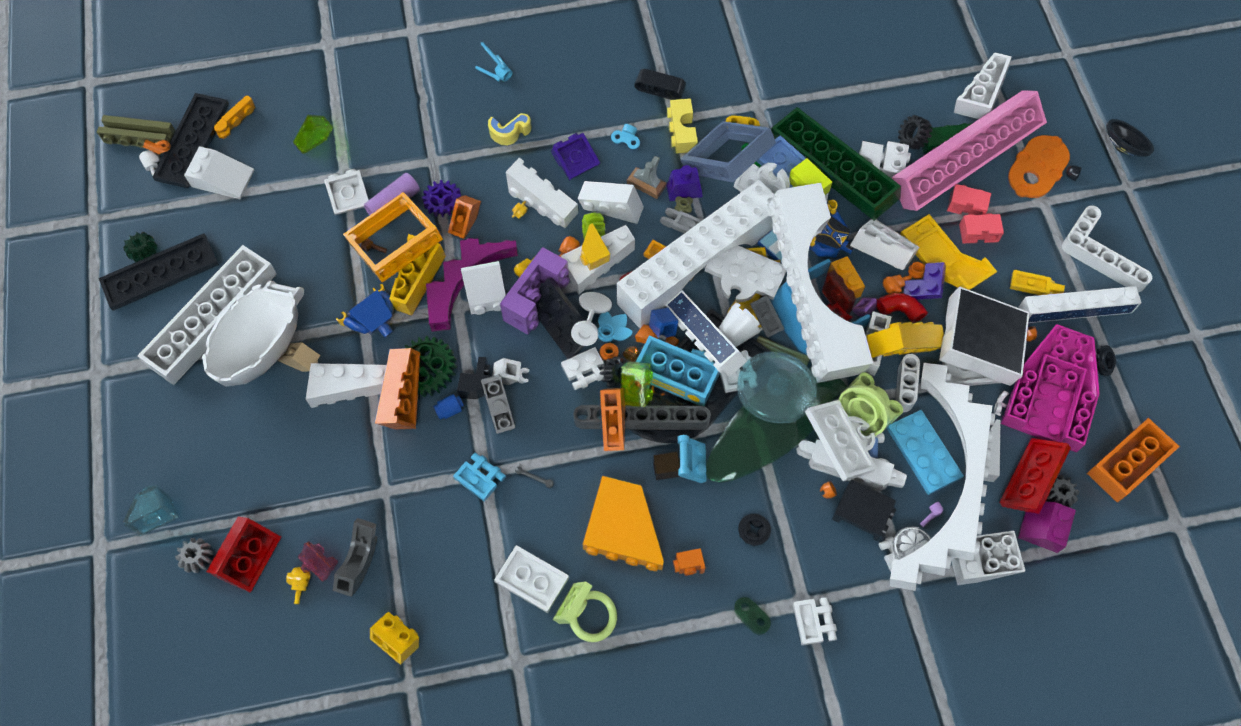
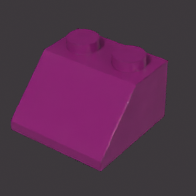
M1045 502L1040 514L1025 511L1018 538L1059 553L1067 545L1076 510L1056 502Z

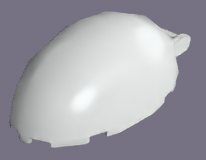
M268 281L264 288L261 285L254 286L248 294H242L236 298L237 302L231 308L227 307L220 315L207 338L206 354H203L202 357L206 374L226 387L247 384L265 374L288 349L297 327V305L304 295V289L302 287L294 288L276 284L274 281Z

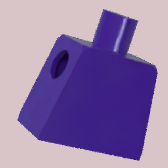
M685 165L681 169L671 171L666 185L669 201H675L678 196L682 198L703 197L696 167L691 168Z

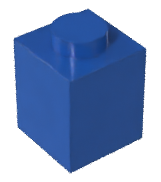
M669 308L651 310L649 327L658 338L660 335L665 337L676 336L678 319Z

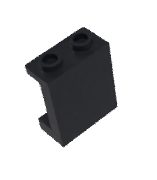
M851 479L832 520L838 523L843 520L874 535L873 539L877 541L880 536H885L889 528L886 523L888 518L892 520L896 512V508H894L896 500Z

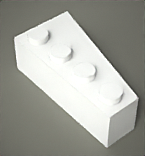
M518 158L506 171L510 195L514 198H519L523 202L526 201L525 205L533 207L540 215L547 216L554 224L566 228L578 214V204L560 189L556 191L547 179L544 181L540 179L535 169L532 167L528 169L523 165L524 161Z

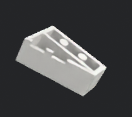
M584 181L578 197L584 210L601 213L638 224L644 207L634 185Z
M871 219L863 225L850 245L901 270H904L909 265L920 248L877 219L875 221Z

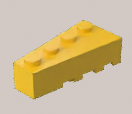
M408 234L407 241L411 240L415 236ZM437 243L399 271L389 298L396 311L413 315L426 292V284L431 283L446 257L441 244Z
M897 322L890 324V328L866 335L871 357L875 358L881 355H902L941 349L944 332L942 325H934V322L924 324L923 322L914 324L912 322L903 324Z

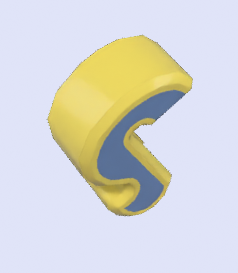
M520 113L503 127L493 117H490L488 120L489 134L500 145H511L518 140L520 133L526 136L532 129L530 116L524 113Z

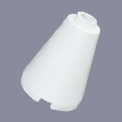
M739 303L732 305L718 328L735 347L757 335L763 329L758 327L760 323L746 308L743 311L739 308L741 306Z

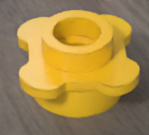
M526 201L515 205L512 209V218L516 216L520 219L527 212Z

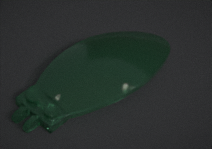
M811 366L807 371L791 374L763 388L742 406L720 435L708 457L706 476L711 481L729 482L751 474L778 460L794 449L814 430L805 411L810 407L832 402L848 386L841 380L842 378L817 383L816 377L812 375Z

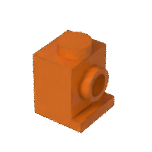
M701 548L676 553V560H673L675 573H684L685 576L697 573V570H699L700 574H703L705 572V564Z

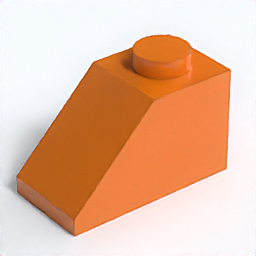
M466 195L457 198L448 233L465 239L477 219L481 201Z

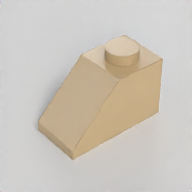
M303 342L290 343L287 351L278 361L302 372L310 371L311 363H318L317 360L320 355Z

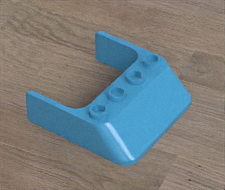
M830 259L808 269L810 280L828 272L831 264ZM786 281L778 289L774 300L770 299L784 327V331L800 353L807 355L806 340H803L801 334V322H798L796 316V304L792 302L791 286L789 287ZM867 314L852 323L865 328L871 316Z

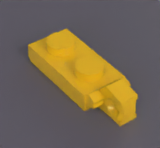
M1013 270L1010 289L1035 295L1064 293L1065 285L1056 284L1055 281L1051 280V277Z

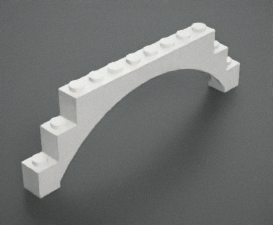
M924 363L921 389L927 390L942 405L958 431L966 463L964 489L950 519L930 541L900 560L893 559L890 576L891 587L916 591V585L921 584L923 572L944 576L945 569H950L951 557L973 561L974 554H979L980 541H976L977 534L981 535L982 522H978L979 515L983 516L985 503H981V497L986 496L987 485L983 484V479H988L989 467L985 466L986 460L990 461L991 449L987 448L988 443H992L993 431H989L990 425L994 426L995 414L991 413L992 405L972 403L973 393H969L970 385L950 383L951 374L947 373L948 366Z

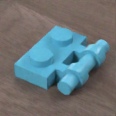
M475 452L471 456L475 463L471 465L466 461L453 477L485 502L497 488V484L493 482V479L497 478L502 482L506 475L501 472L499 467L490 464L486 457L480 456ZM484 468L489 473L485 476L479 469Z

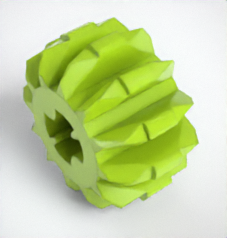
M594 212L583 216L582 233L584 239L588 227L592 223L600 237L605 235V223L601 213Z

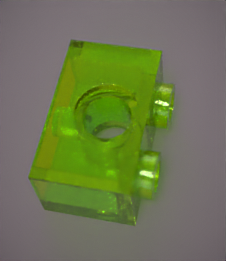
M627 361L622 366V388H624L625 405L645 407L652 400L653 390L650 389V382L653 379V371L650 370V363ZM635 381L641 384V388L635 385Z

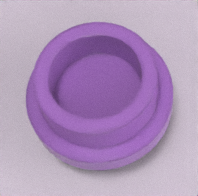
M530 288L525 292L524 297L536 303L541 298L540 290L538 288Z

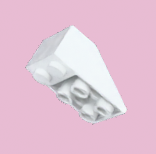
M1014 531L978 535L976 541H980L979 554H974L973 561L951 557L957 585L978 583L1025 572Z

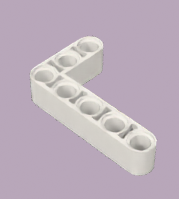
M1088 206L1063 241V251L1125 287L1136 286L1138 292L1143 291L1152 281V274L1148 270L1088 237L1101 217V211L1098 207Z

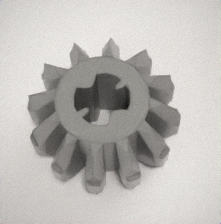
M191 538L189 543L183 541L184 547L177 548V551L180 552V554L175 556L176 560L179 561L178 566L184 568V571L187 573L191 571L198 573L199 568L206 570L205 564L212 563V560L208 558L214 555L213 551L209 550L211 545L205 543L202 538L198 540Z

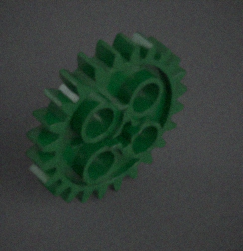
M426 336L424 341L418 337V343L411 340L412 346L405 345V348H412L420 352L422 361L437 375L434 378L419 363L418 395L421 394L423 397H426L428 392L433 396L434 390L440 393L441 386L445 389L447 388L446 381L452 382L449 376H455V373L452 371V369L457 368L455 363H453L457 361L453 356L454 352L447 343L445 344L442 339L438 341L436 337L430 340ZM430 351L427 356H424L426 352ZM442 363L441 367L436 369V366ZM424 377H427L426 381L421 382Z

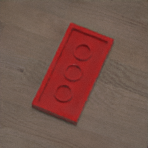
M1031 438L999 502L1002 507L1040 514L1071 449L1069 444Z

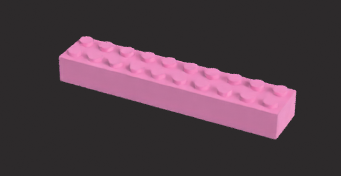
M1038 91L1019 92L894 175L892 179L901 185L900 202L903 209L918 211L955 184L1046 124L1047 121Z

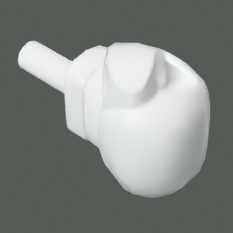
M147 150L142 152L139 158L146 171H151L153 176L155 169L158 167L157 163L161 161L160 154Z

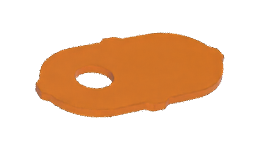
M1037 136L1031 139L1023 151L1017 154L1016 161L1008 173L1009 183L1015 190L1016 195L1028 198L1042 197L1051 190L1055 182L1061 179L1063 176L1062 172L1070 160L1069 150L1062 142V139L1057 136ZM1024 174H1035L1038 182L1035 184L1027 183L1024 180Z

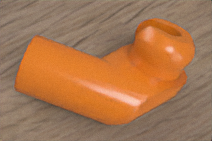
M146 139L143 148L161 154L170 149V143L167 140L154 143Z

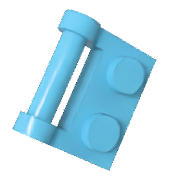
M688 435L678 436V444H680L678 476L699 483L706 482L705 443L693 440Z

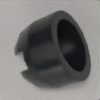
M1070 166L1066 172L1067 177L1076 181L1082 168Z

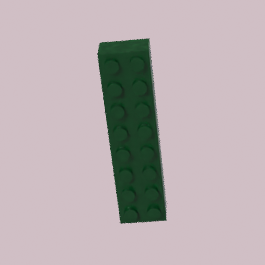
M798 107L771 128L774 139L782 136L832 181L831 187L873 221L901 198V185Z

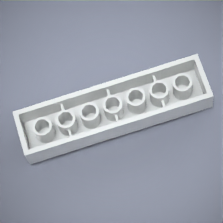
M242 245L139 353L138 357L147 367L175 385L207 350V338L226 308H231L237 302L236 298L242 294H248L252 291V287L261 285L264 288L266 283L276 276L271 263Z

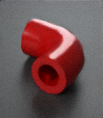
M891 293L877 299L876 308L880 314L888 315L892 312L900 311L913 324L919 322L928 314L927 310L916 298L905 293Z

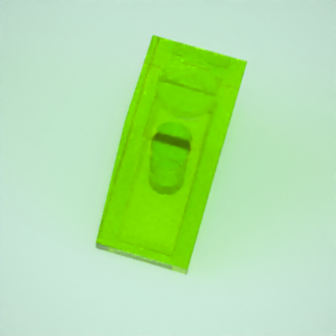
M307 115L293 143L302 154H305L325 142L333 126L324 116Z

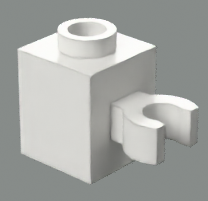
M503 358L494 362L492 376L500 374L502 383L506 385H511L517 381L523 384L528 382V379L523 378L522 373H528L529 369H520L521 362Z

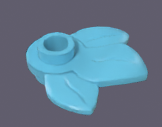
M609 312L602 313L598 318L600 326L598 328V338L603 342H610L613 339L623 341L628 339L633 333L632 330L626 328V314L612 317ZM604 332H609L610 334H609V335H604L603 333H604Z

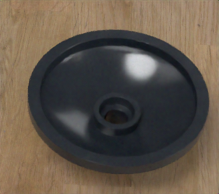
M1111 119L1106 124L1107 134L1116 150L1120 153L1146 157L1154 152V146L1151 141L1134 126L1118 119Z

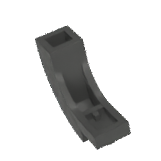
M360 518L354 521L351 545L343 564L334 575L333 591L352 597L360 587L375 552L378 538L375 536L377 524Z

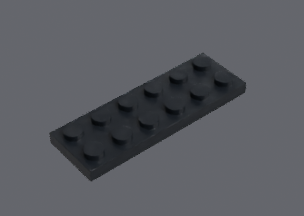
M198 93L194 94L170 141V149L164 153L153 175L155 181L188 189L190 184L184 175L199 146L208 148L216 132L214 125L224 116L229 106L227 100Z
M203 233L98 279L109 307L114 311L218 266L219 263L207 236Z

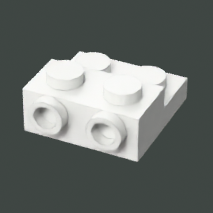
M351 169L346 171V174H333L324 180L335 215L364 208V203L369 200L360 170Z

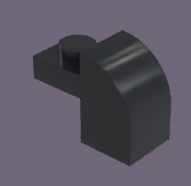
M478 357L476 374L460 373L457 389L460 398L478 399L485 396L481 380L491 377V366L487 363L486 357Z

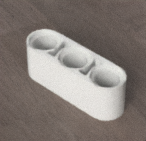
M914 354L905 355L898 367L895 401L902 405L903 412L910 411L917 401L920 360ZM904 381L910 382L911 385H907ZM902 398L908 399L910 403H906Z

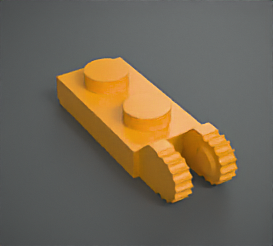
M248 95L245 96L214 125V130L219 138H227L234 127H237L247 115L252 114L255 109L252 98Z

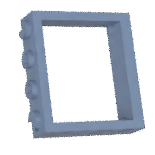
M722 121L680 160L683 166L696 167L699 176L733 183L765 154L776 141L770 128ZM729 139L751 142L729 163L708 159Z

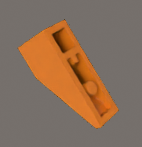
M624 388L600 390L604 451L625 450Z

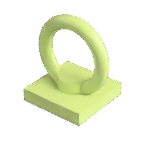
M586 581L573 583L553 620L559 624H570L573 632L584 641L599 642L604 640L613 632L617 623V610L613 601L602 592L590 591L592 585ZM590 599L603 602L609 613L607 626L601 632L595 634L585 632L579 626L577 617L584 611L587 600Z

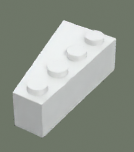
M994 53L983 66L980 73H977L972 83L965 88L964 93L957 98L954 113L980 119L991 112L1008 72L1011 56Z
M626 225L601 236L610 253V261L593 270H589L587 265L584 266L580 260L582 246L561 255L563 259L568 261L569 278L579 295L588 285L596 282V279L603 273L606 274L614 264H618L635 250V238Z
M311 363L306 401L311 408H314L321 404L327 403L329 405L345 399L349 401L354 400L355 397L381 394L387 365Z

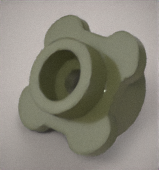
M676 197L674 209L679 212L691 213L693 199L690 197Z

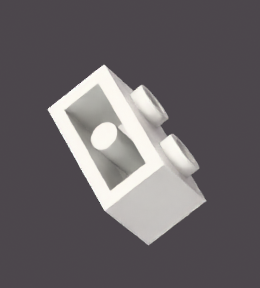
M887 142L882 172L891 179L906 168V163H909L911 153L908 152L909 145Z

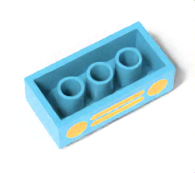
M650 335L633 366V377H637L643 382L699 406H705L720 372L713 365L714 362H710L705 358Z

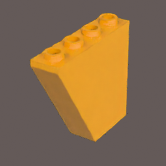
M602 476L583 541V550H586V553L597 556L602 554L609 560L617 561L621 559L631 566L640 564L646 566L648 570L658 571V569H663L664 560L642 486Z

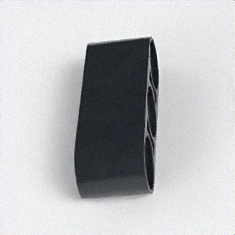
M641 69L634 87L644 93L670 100H679L683 95L686 82L675 76L649 69Z

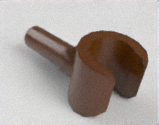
M369 238L360 243L361 248L366 252L371 248L385 254L387 252V249L377 246Z

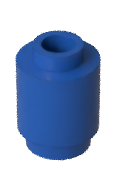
M452 394L438 401L433 407L438 418L441 420L443 418L448 419L462 412L461 407L464 405L459 396L455 397Z

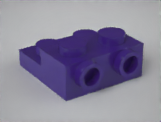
M575 133L568 137L569 140L555 143L551 150L558 166L562 167L569 181L600 165V161L584 133L579 135Z

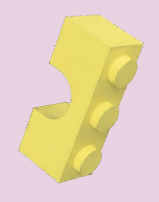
M691 98L670 100V107L667 108V117L671 118V122H669V131L673 132L671 145L675 147L676 153H687L698 143L696 128L683 126L684 124L692 123L693 109Z

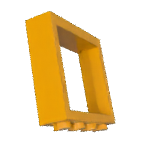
M404 192L343 234L352 248L382 283L443 240L437 227ZM409 210L426 229L375 265L359 244Z

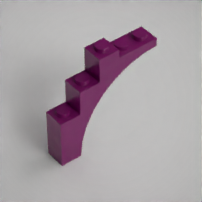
M478 238L460 240L462 260L452 259L443 262L445 281H433L426 284L428 317L432 332L451 330L453 306L459 292L465 286L461 268L497 262L505 258L518 256L516 240H505L498 243L487 242L481 245Z

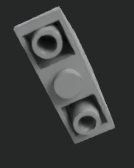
M500 374L482 379V387L496 433L514 429V421Z

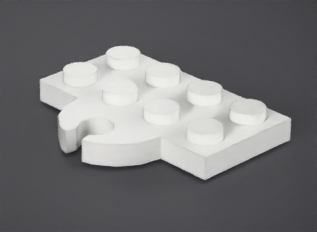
M766 163L760 168L753 164L736 179L734 188L742 192L757 180H760L775 194L779 189L789 188L790 181L783 168L777 173V177L773 174V170L777 167L775 163Z
M735 246L725 251L705 267V272L722 278L720 287L727 299L731 296L730 290L738 289L740 291V294L735 299V302L738 303L750 300L756 293L762 296L767 295L769 299L774 300L787 272L781 263L740 246Z
M839 400L813 406L805 411L842 481L872 473L877 469L868 453L875 444V434L870 433L868 436H864L861 433V430L865 431L870 427L866 421L855 416L848 417Z

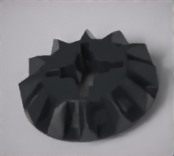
M1103 345L1096 351L1097 371H1099L1100 375L1109 376L1114 371L1116 357L1110 346Z
M749 514L743 517L739 523V536L745 544H750L753 547L762 545L770 537L771 526L762 515ZM751 525L754 528H760L757 532L758 537L754 533H748L751 530Z

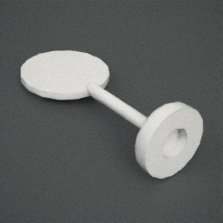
M586 292L579 297V304L582 308L589 311L587 321H579L574 324L571 336L576 343L583 346L594 344L598 338V329L591 323L594 313H606L612 308L611 300L597 292Z

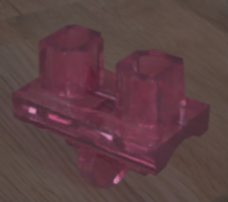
M310 541L304 543V548L298 556L303 563L301 570L304 573L311 570L322 582L327 580L338 561L334 557L326 558L323 555L324 548L319 543L314 545Z

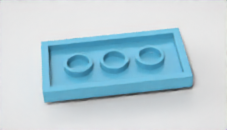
M922 410L902 418L887 427L891 437L928 495L964 477Z

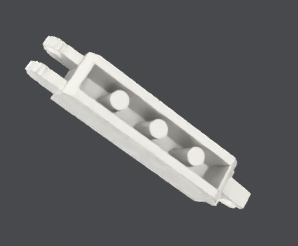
M817 439L815 443L801 440L798 448H796L797 454L810 459L808 464L812 469L841 478L821 440ZM871 457L877 469L872 473L852 479L869 488L882 491L887 486L903 488L907 475L894 469V464L888 460Z

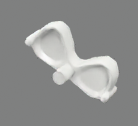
M1003 391L998 397L994 407V414L1001 416L1002 407L1006 408L1007 406L1002 401L1009 395L1008 392Z

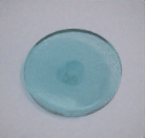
M764 352L750 358L743 365L737 381L738 395L745 408L754 416L772 423H789L803 417L806 414L805 411L812 407L817 392L816 381L810 369L796 357L782 352Z

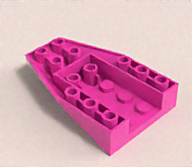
M1056 324L1024 363L1023 375L1015 383L1000 424L1042 440L1068 443L1071 447L1070 450L1077 453L1086 444L1100 394L1094 337Z

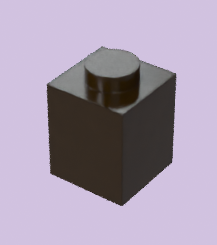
M677 452L653 455L656 480L680 477L678 476L680 458H678Z

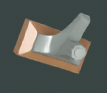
M654 156L651 162L646 163L644 169L636 167L628 177L627 184L634 185L636 189L658 199L666 188V182L659 179L656 175L660 158Z

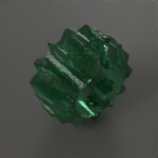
M144 231L141 234L136 232L134 236L129 235L130 239L124 240L125 246L123 248L126 256L134 262L156 254L155 249L158 247L154 241L155 239Z

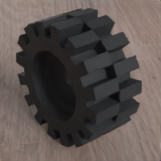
M912 115V117H907L908 120L903 121L904 125H900L902 129L898 131L901 134L898 136V139H900L899 142L901 144L909 145V148L913 150H919L920 147H925L924 143L928 144L929 141L927 139L932 136L929 134L932 132L930 128L932 125L928 120ZM918 127L917 133H916V135L913 137V133H914L915 129Z

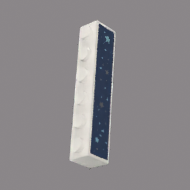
M1133 286L1028 296L1024 298L1019 308L1028 311V323L1128 314L1133 313L1142 302L1137 287Z
M683 290L665 304L679 320L678 326L683 331L688 330L685 334L693 342L696 339L697 341L694 344L701 352L703 350L706 351L704 355L710 362L715 361L713 365L720 373L724 371L730 377L747 362L738 349Z

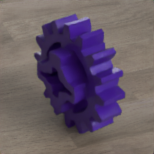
M440 180L439 184L434 181V186L428 185V191H423L424 196L422 200L424 208L428 209L429 214L434 212L435 217L438 214L444 217L446 213L451 216L456 199L462 197L460 189L456 188L455 183L450 185V181L443 183Z

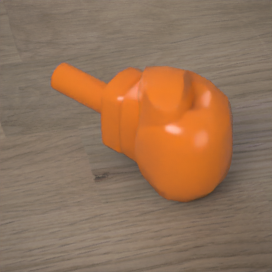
M567 236L558 250L561 253L559 256L561 257V255L580 247V242L572 236Z
M901 275L888 276L883 279L882 284L888 294L901 293V288L905 286V281L911 280L912 276L908 275L903 278Z

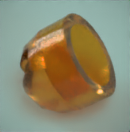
M629 346L623 352V356L629 362L634 363L639 356V350L635 346Z

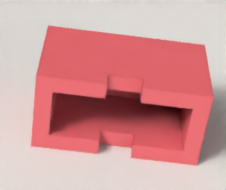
M955 184L950 195L947 211L960 215L962 212L985 215L988 211L991 193Z
M968 214L963 216L959 224L963 244L977 243L978 240H984V243L999 242L1004 234L1000 214Z

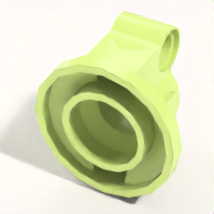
M862 372L841 393L838 400L848 417L855 416L861 418L870 425L867 430H861L864 436H868L870 433H874L876 436L882 433L903 413V407L898 401L890 400L885 390L875 386L873 377L866 372Z

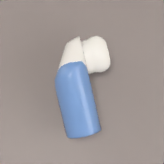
M883 433L875 436V444L868 451L873 458H878V443H883L885 440Z

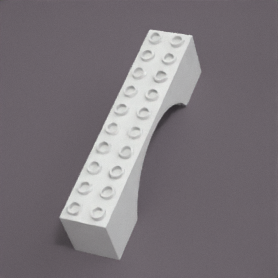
M757 180L617 282V305L639 328L644 324L648 325L651 310L667 308L665 304L675 297L709 262L735 246L742 244L755 245L772 230L773 221L772 217L768 215L767 208L775 194L760 180Z
M821 183L779 189L776 191L767 210L768 215L772 217L773 232L777 235V248L782 253V266L787 271V284L789 287L791 286L792 302L796 304L797 320L801 322L802 338L804 341L806 340L807 356L812 362V375L816 377L817 383L860 375L873 364L863 326L848 322L833 313L821 301L809 277L807 260L810 243L815 236L821 233L831 218Z

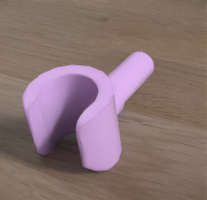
M939 502L929 507L932 513L920 523L922 527L933 518L941 515L943 507Z

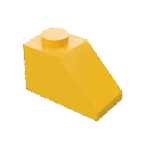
M593 223L588 227L580 256L582 264L584 266L587 265L589 270H593L610 261V253Z

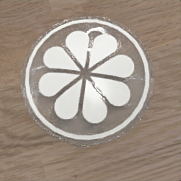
M905 527L901 529L893 539L895 558L900 560L915 552L930 541L931 537L927 532L918 527Z

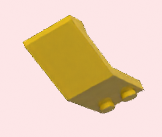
M930 214L900 233L901 236L920 247L915 255L924 265L925 263L944 262L946 265L944 282L953 286L971 290L997 273V270L986 257L980 261L961 253Z

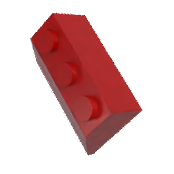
M238 516L206 572L251 593L281 536L249 518Z

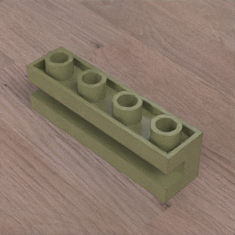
M103 115L101 119L104 127L99 126L97 129V134L104 143L138 146L140 148H143L146 139L154 143L161 140H167L170 143L175 133L173 125L169 122Z

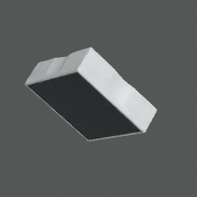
M959 287L948 300L946 331L942 339L939 360L962 369L975 371L987 378L1011 386L1023 375L1029 312Z

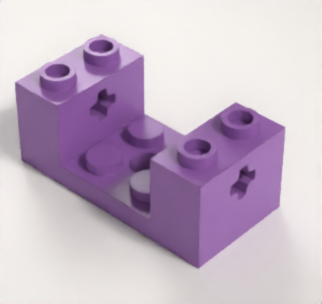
M542 247L501 301L500 307L503 321L527 335L531 330H535L539 324L536 303L525 298L524 294L530 288L539 289L541 283H544L547 278H553L560 289L566 288L570 281L568 261Z

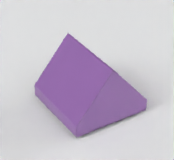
M862 298L852 311L859 317L867 314L870 315L876 309L877 300L876 298Z

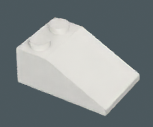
M199 146L184 176L193 188L241 199L255 170L216 150Z
M499 261L461 268L471 315H480L493 310L501 311L500 303L506 294Z

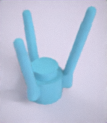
M481 42L483 48L498 64L495 68L496 75L479 66L475 68L495 78L498 82L500 80L504 82L509 80L513 74L512 70L508 68L499 55L495 56L484 42Z

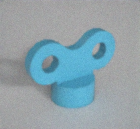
M625 124L622 132L616 130L611 134V139L616 144L626 143L632 150L640 146V140L635 136L637 128L632 125ZM616 135H620L619 139H615ZM636 141V144L632 145L631 142Z

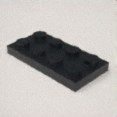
M547 278L539 288L541 298L536 302L538 319L567 359L576 356L584 347L576 343L571 336L574 324L584 321V319L554 279Z

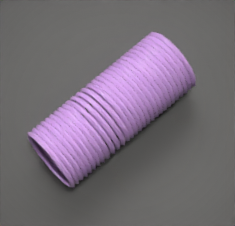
M404 173L392 184L364 203V208L371 215L402 192L409 198L413 197L420 191L419 185L410 174Z

